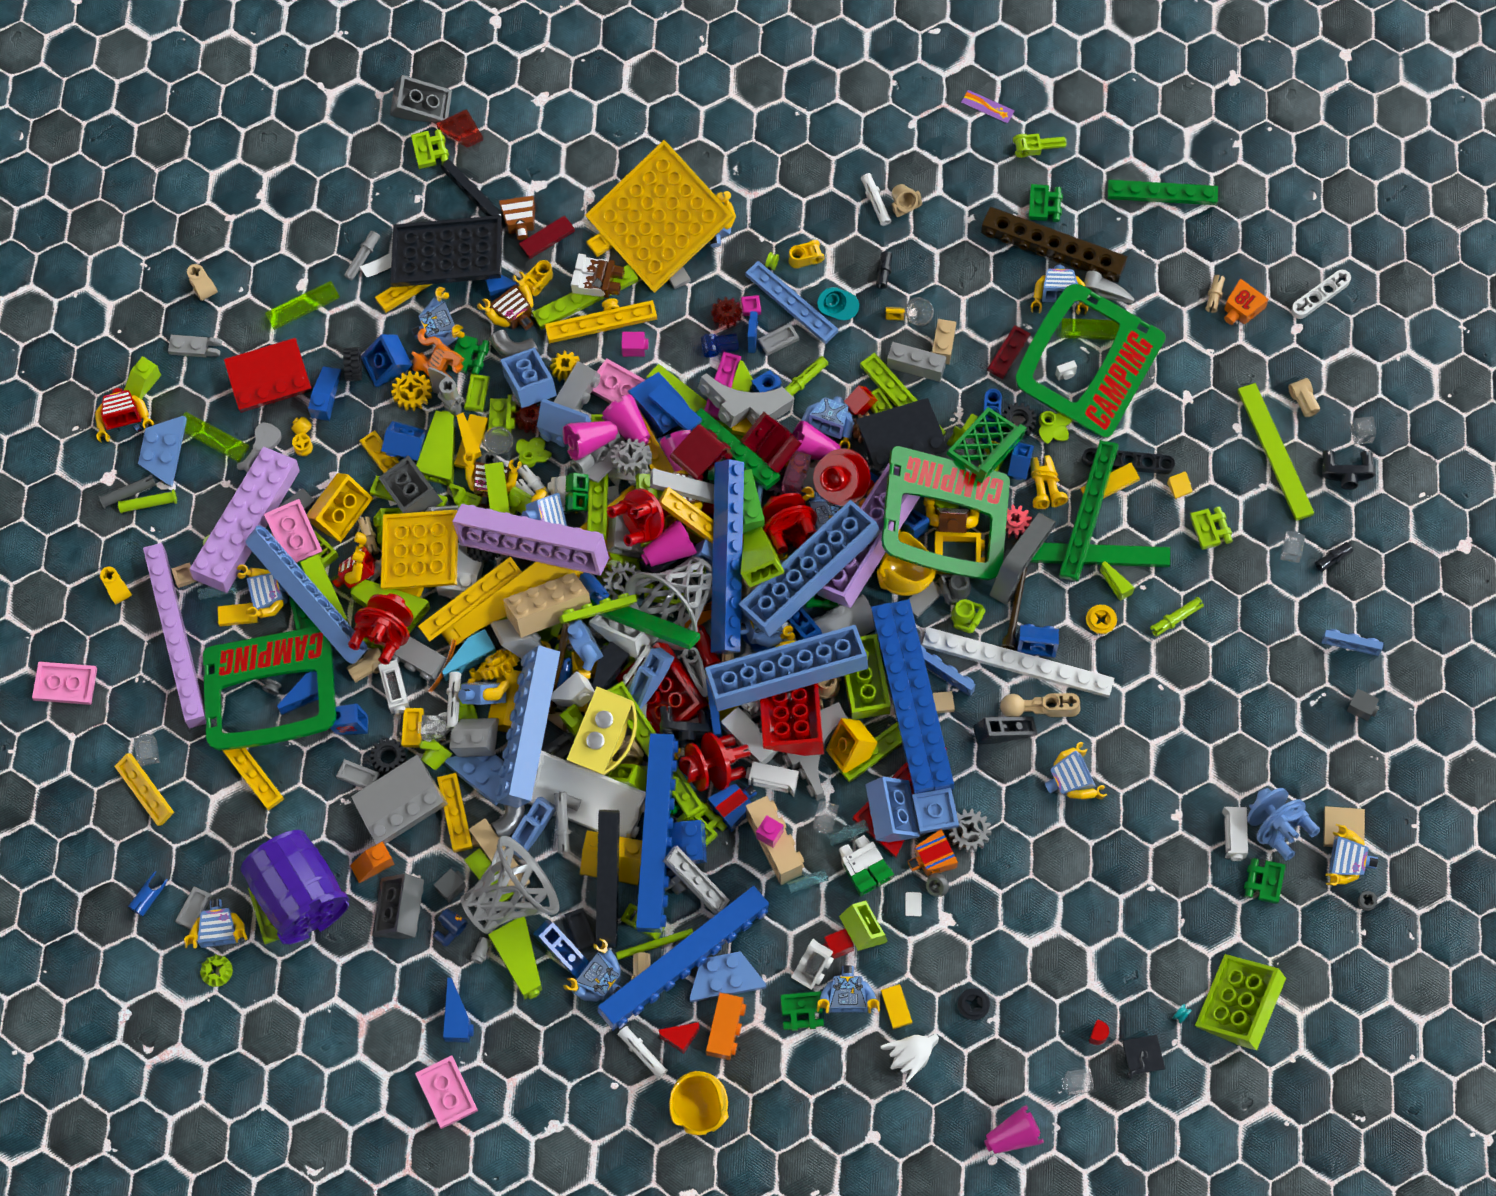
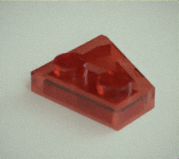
M467 109L436 123L438 130H441L467 148L483 141V136Z

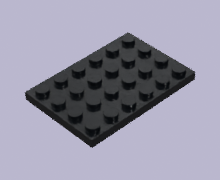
M502 216L394 224L391 286L404 287L501 278Z

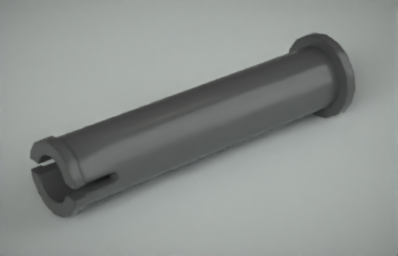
M152 475L98 497L105 510V507L156 486Z

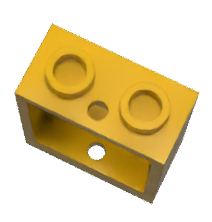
M935 531L934 553L943 555V542H976V562L985 563V557H981V551L985 549V540L981 539V533ZM936 570V574H950Z

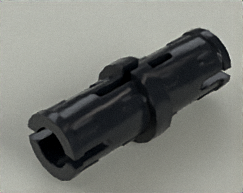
M888 251L881 252L880 264L877 267L876 286L879 289L887 288L888 277L892 270L890 265L893 254Z
M1344 542L1335 550L1328 551L1326 556L1315 562L1317 569L1323 572L1333 564L1340 563L1342 558L1353 552V548L1348 542Z

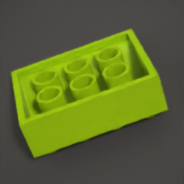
M1224 954L1195 1026L1236 1045L1257 1051L1286 977L1279 968Z

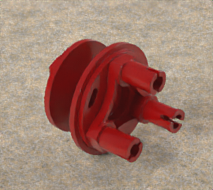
M836 449L826 454L816 465L813 474V482L818 494L825 500L839 506H844L850 500L857 503L874 485L867 462L860 454L850 449Z
M786 493L779 496H771L762 508L765 520L763 530L774 545L777 554L785 553L788 549V544H793L798 549L807 541L808 537L810 538L817 531L814 527L817 522V514L813 508L806 506V502L800 494Z
M393 593L371 596L367 603L368 607L361 608L356 612L354 618L356 623L355 631L348 642L349 647L353 650H359L363 639L366 637L370 642H374V644L383 645L384 649L378 661L384 665L389 664L395 651L408 642L410 635L407 627L413 621V614L405 605V600Z
M706 733L702 737L701 750L694 743H689L685 746L684 757L679 760V769L687 776V783L692 782L699 791H704L708 788L709 778L717 789L725 790L731 781L746 777L744 767L740 766L731 769L730 765L737 759L749 757L751 755L750 750L745 751L749 749V746L744 744L732 749L730 746H734L736 743L732 733L719 738L713 733Z

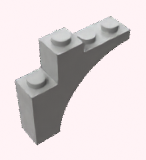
M707 373L701 376L698 386L701 393L706 395L714 406L720 409L718 417L729 428H732L746 418L753 425L763 411L776 420L791 410L795 399L783 387L761 393L735 390L717 382Z
M839 702L821 710L824 747L833 736L840 719H847ZM784 752L782 757L786 766L790 765L792 770L798 769L802 780L806 779L808 783L807 790L810 796H815L817 801L823 799L824 790L818 773L821 755L802 756Z

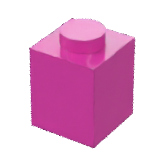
M622 332L623 357H645V350L649 349V339H645V332Z
M766 815L756 831V838L774 848L784 832V825Z

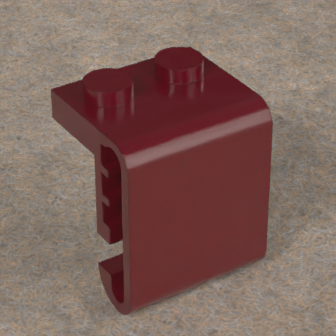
M764 411L740 440L777 473L781 471L802 444L786 427Z
M699 424L670 454V458L693 479L701 481L704 479L702 474L707 469L711 471L715 467L716 462H719L722 458L725 460L731 459L733 455L730 452L731 447L727 443L719 441L717 439L718 436L712 430H707Z

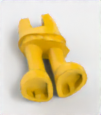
M1050 455L1044 456L1045 466L1039 465L1037 457L1031 458V477L1035 481L1037 496L1033 499V507L1046 509L1049 507L1050 501L1052 507H1059L1067 503V494L1058 491L1056 483L1060 480L1057 478L1058 473L1055 470ZM1044 482L1048 484L1050 501L1046 494Z

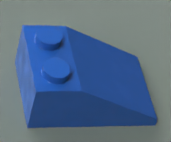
M659 372L628 391L634 397L639 410L658 438L679 425L648 398V395L662 383L687 405L682 396Z
M702 820L673 823V829H669V837H672L671 849L674 846H678L694 864L707 863L705 823Z

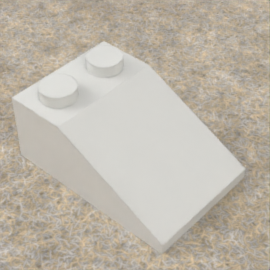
M458 543L457 585L436 587L438 595L457 597L481 579L485 560H482V562H479V559L473 560V557L470 558L469 554H467V546H462Z
M596 615L589 621V625L609 642L612 641L636 659H638L646 645L651 646L659 639L600 615Z

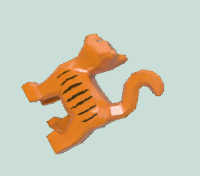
M420 329L417 335L418 341L422 345L429 346L435 344L436 347L429 359L422 352L419 354L416 352L411 353L414 356L412 360L413 371H424L429 376L428 368L432 367L447 374L445 370L450 365L455 373H459L464 367L461 362L465 359L444 345L439 338L435 336L425 338L426 329Z

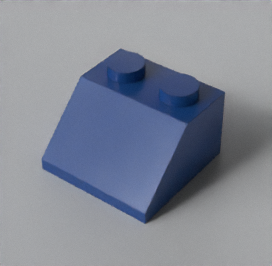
M381 334L361 355V359L375 387L392 381L396 377H401V374L405 373L412 366L398 335Z
M392 421L386 429L381 451L386 452V455L392 457L398 455L406 458L409 455L413 461H418L429 430Z
M1033 624L1020 625L1017 652L1028 655L1056 657L1059 645V629H1055L1052 626L1035 627Z

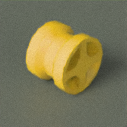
M304 433L295 435L292 445L296 454L299 456L309 455L313 450L310 437Z

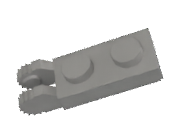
M171 335L168 353L170 355L217 357L220 356V350L208 348V346H221L222 340L212 337Z

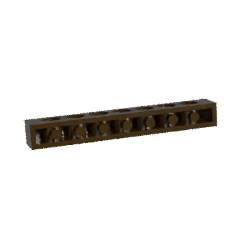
M991 206L982 224L981 233L989 238L999 239L1005 244H1013L1022 250L1032 251L1038 256H1045L1057 263L1070 265L1074 269H1081L1087 272L1097 271L1103 278L1112 282H1119L1128 258L1126 255Z

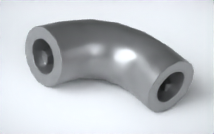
M499 330L489 338L496 351L505 358L534 347L538 352L532 338L523 342H514L509 338L505 330Z
M504 805L505 814L500 819L491 823L499 838L510 836L515 832L524 817V805L519 808Z

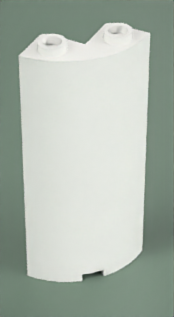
M541 751L532 800L527 804L533 805L538 797H543L555 805L554 793L565 791L567 795L582 799L578 811L567 807L568 820L598 832L599 810H619L620 837L636 838L639 832L637 825L642 812L645 811L646 792Z

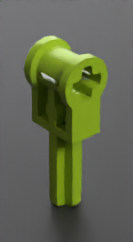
M1018 134L1013 137V143L1016 145L1015 155L1019 158L1040 155L1042 149L1065 148L1067 144L1065 137L1040 139L1039 134Z

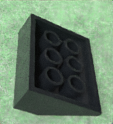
M928 398L856 419L872 473L885 470L889 463L890 452L896 446L931 455L947 450L942 430Z

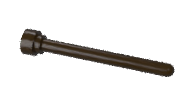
M1027 567L1022 572L1017 584L1008 633L1002 639L1001 647L1014 651L1018 643L1015 632Z
M565 623L562 628L557 650L560 651L553 691L557 689L569 637V623ZM552 700L548 714H555L557 705Z

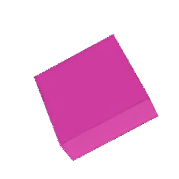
M759 295L741 297L743 316H750V311H756L758 315H761Z

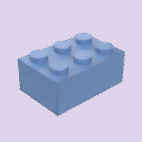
M535 347L500 360L504 377L521 408L531 406L542 401V399L548 400L557 396L553 378Z

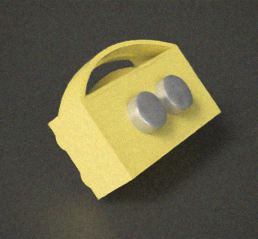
M596 687L567 761L604 776L614 770L629 753L636 736L637 712L634 701ZM629 719H632L633 730L629 744L622 756L617 761H613V756L618 752L624 741L627 722Z

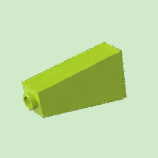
M435 411L416 464L428 481L447 486L450 483L454 484L456 424L454 415L448 411Z
M760 526L744 533L741 575L749 587L784 574L780 560L763 528Z
M318 554L301 561L304 573L349 624Z
M364 580L352 587L351 596L353 600L364 608L368 607L369 598L376 594L388 595L393 593L402 597L405 600V605L413 614V621L407 627L409 634L430 609L429 602L426 599L396 589L383 590L381 589V584L369 580Z
M525 917L517 918L488 935L524 999H533L540 994L542 986Z

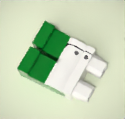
M569 473L567 476L551 478V482L548 483V491L551 495L560 494L564 513L588 511V494L583 493L588 492V474ZM581 479L583 480L582 488L579 487ZM582 498L583 503L579 507V500Z
M865 835L855 840L859 848L858 850L853 852L849 844L839 849L842 858L841 864L860 897L876 889V885L879 887L894 877V873L887 866L874 842L870 843Z

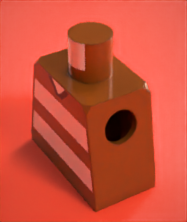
M534 196L500 200L501 213L510 234L516 233L518 240L527 239V231H533L535 228Z

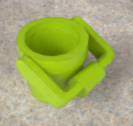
M967 599L960 600L951 612V620L954 623L953 627L957 630L973 633L983 618L985 608L983 605Z
M432 739L430 742L421 741L419 747L425 750L421 760L434 770H437L453 754L435 739Z

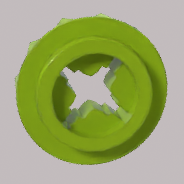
M215 954L212 957H207V960L202 963L200 974L202 980L207 985L219 987L230 980L233 968L231 962L226 957ZM212 965L216 966L217 968L221 966V968L219 969V974L221 975L220 977L215 973L211 974V972L213 971Z

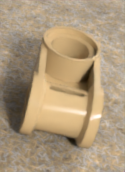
M193 264L188 267L187 275L190 284L201 301L218 293L214 283L200 265Z

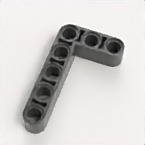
M1041 513L1037 514L1003 561L990 593L992 598L1005 605L1009 603L1022 572L1048 538L1056 521Z

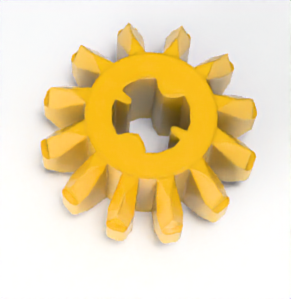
M564 350L563 355L557 353V358H552V364H550L552 376L557 377L559 382L562 379H565L566 382L576 363L580 361L579 357L574 356L573 352L567 354Z

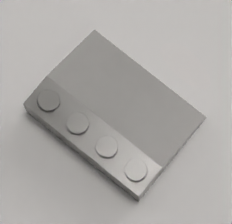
M418 754L351 796L376 844L383 841L384 845L448 805Z

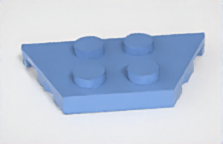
M185 416L145 428L138 464L170 487H173L187 421Z
M456 755L444 762L445 766L495 806L498 804L496 802L495 790L497 785L500 784L501 777H499V771L504 764L501 758L497 755L458 757Z
M741 951L708 957L706 962L698 968L690 995V1003L718 998L719 993L734 995L765 989L766 983Z

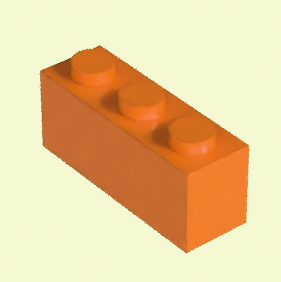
M719 993L706 1049L707 1056L730 1060L731 1055L736 1054L738 1043L734 1042L736 1035L740 1036L742 1028L739 1020L740 1016H744L746 1011L743 997Z

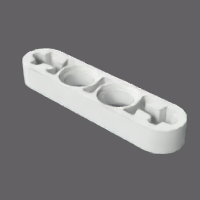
M1339 270L1294 302L1291 309L1292 315L1297 319H1303L1349 285L1351 280L1350 273L1346 270ZM1339 277H1340V278H1343V277L1345 278V281H1344V280H1341V281L1338 282V284L1336 285V282L1338 281ZM1330 286L1333 292L1327 293L1323 290V287ZM1316 296L1319 302L1312 303L1309 297ZM1306 303L1307 306L1304 307L1303 312L1301 310L1297 311V307L1300 309Z

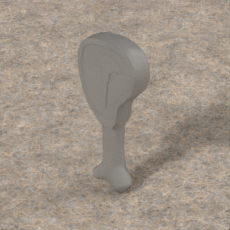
M260 423L256 427V440L253 444V449L243 462L237 463L238 470H245L248 473L252 462L263 447L272 450L279 444L282 436L277 427L269 423Z

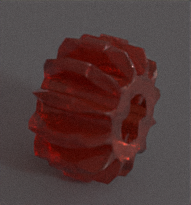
M725 296L723 301L718 298L717 304L713 303L711 316L714 317V323L719 322L720 328L723 325L729 328L730 324L733 326L737 325L736 321L741 320L743 311L740 308L739 302H735L734 298L728 300Z
M537 403L524 408L519 406V411L515 412V423L518 424L520 430L524 429L526 434L529 430H532L534 434L536 432L535 429L537 428L540 406H537Z

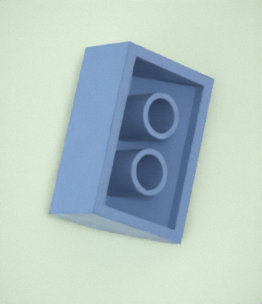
M542 399L537 422L540 436L545 441L555 442L561 447H569L568 444L565 445L563 440V426H566L565 424L591 422L589 416L552 401Z
M880 777L865 784L876 841L894 842L920 837L909 780Z

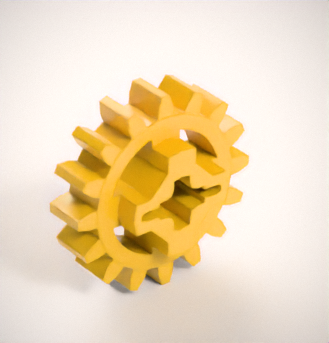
M409 371L407 376L402 373L401 379L396 377L397 384H392L394 390L391 393L394 396V402H398L399 408L404 405L406 411L409 407H412V410L415 411L417 406L422 409L423 403L428 404L427 398H432L430 393L432 392V387L430 386V380H426L424 374L419 377V372L416 371L415 375H412L411 371Z
M507 649L504 652L503 650H498L491 656L486 657V662L481 663L482 666L479 667L478 671L485 680L489 678L492 680L494 677L498 679L503 676L506 670L512 671L513 667L517 666V662L520 660L518 656Z

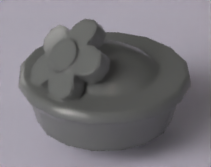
M933 873L927 879L926 888L931 895L942 897L948 892L949 883L944 875Z

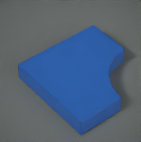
M750 311L748 353L756 352L758 313L756 311Z

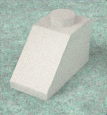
M576 671L552 692L551 700L559 706L570 707L576 704L577 707H583L592 699L595 691L589 680Z

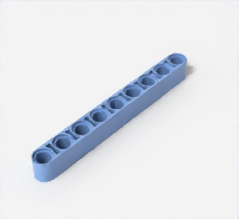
M256 526L245 540L247 546L343 658L349 663L355 664L367 650L365 642L362 641L359 650H353L349 647L348 642L354 633L353 628L271 533L263 526Z

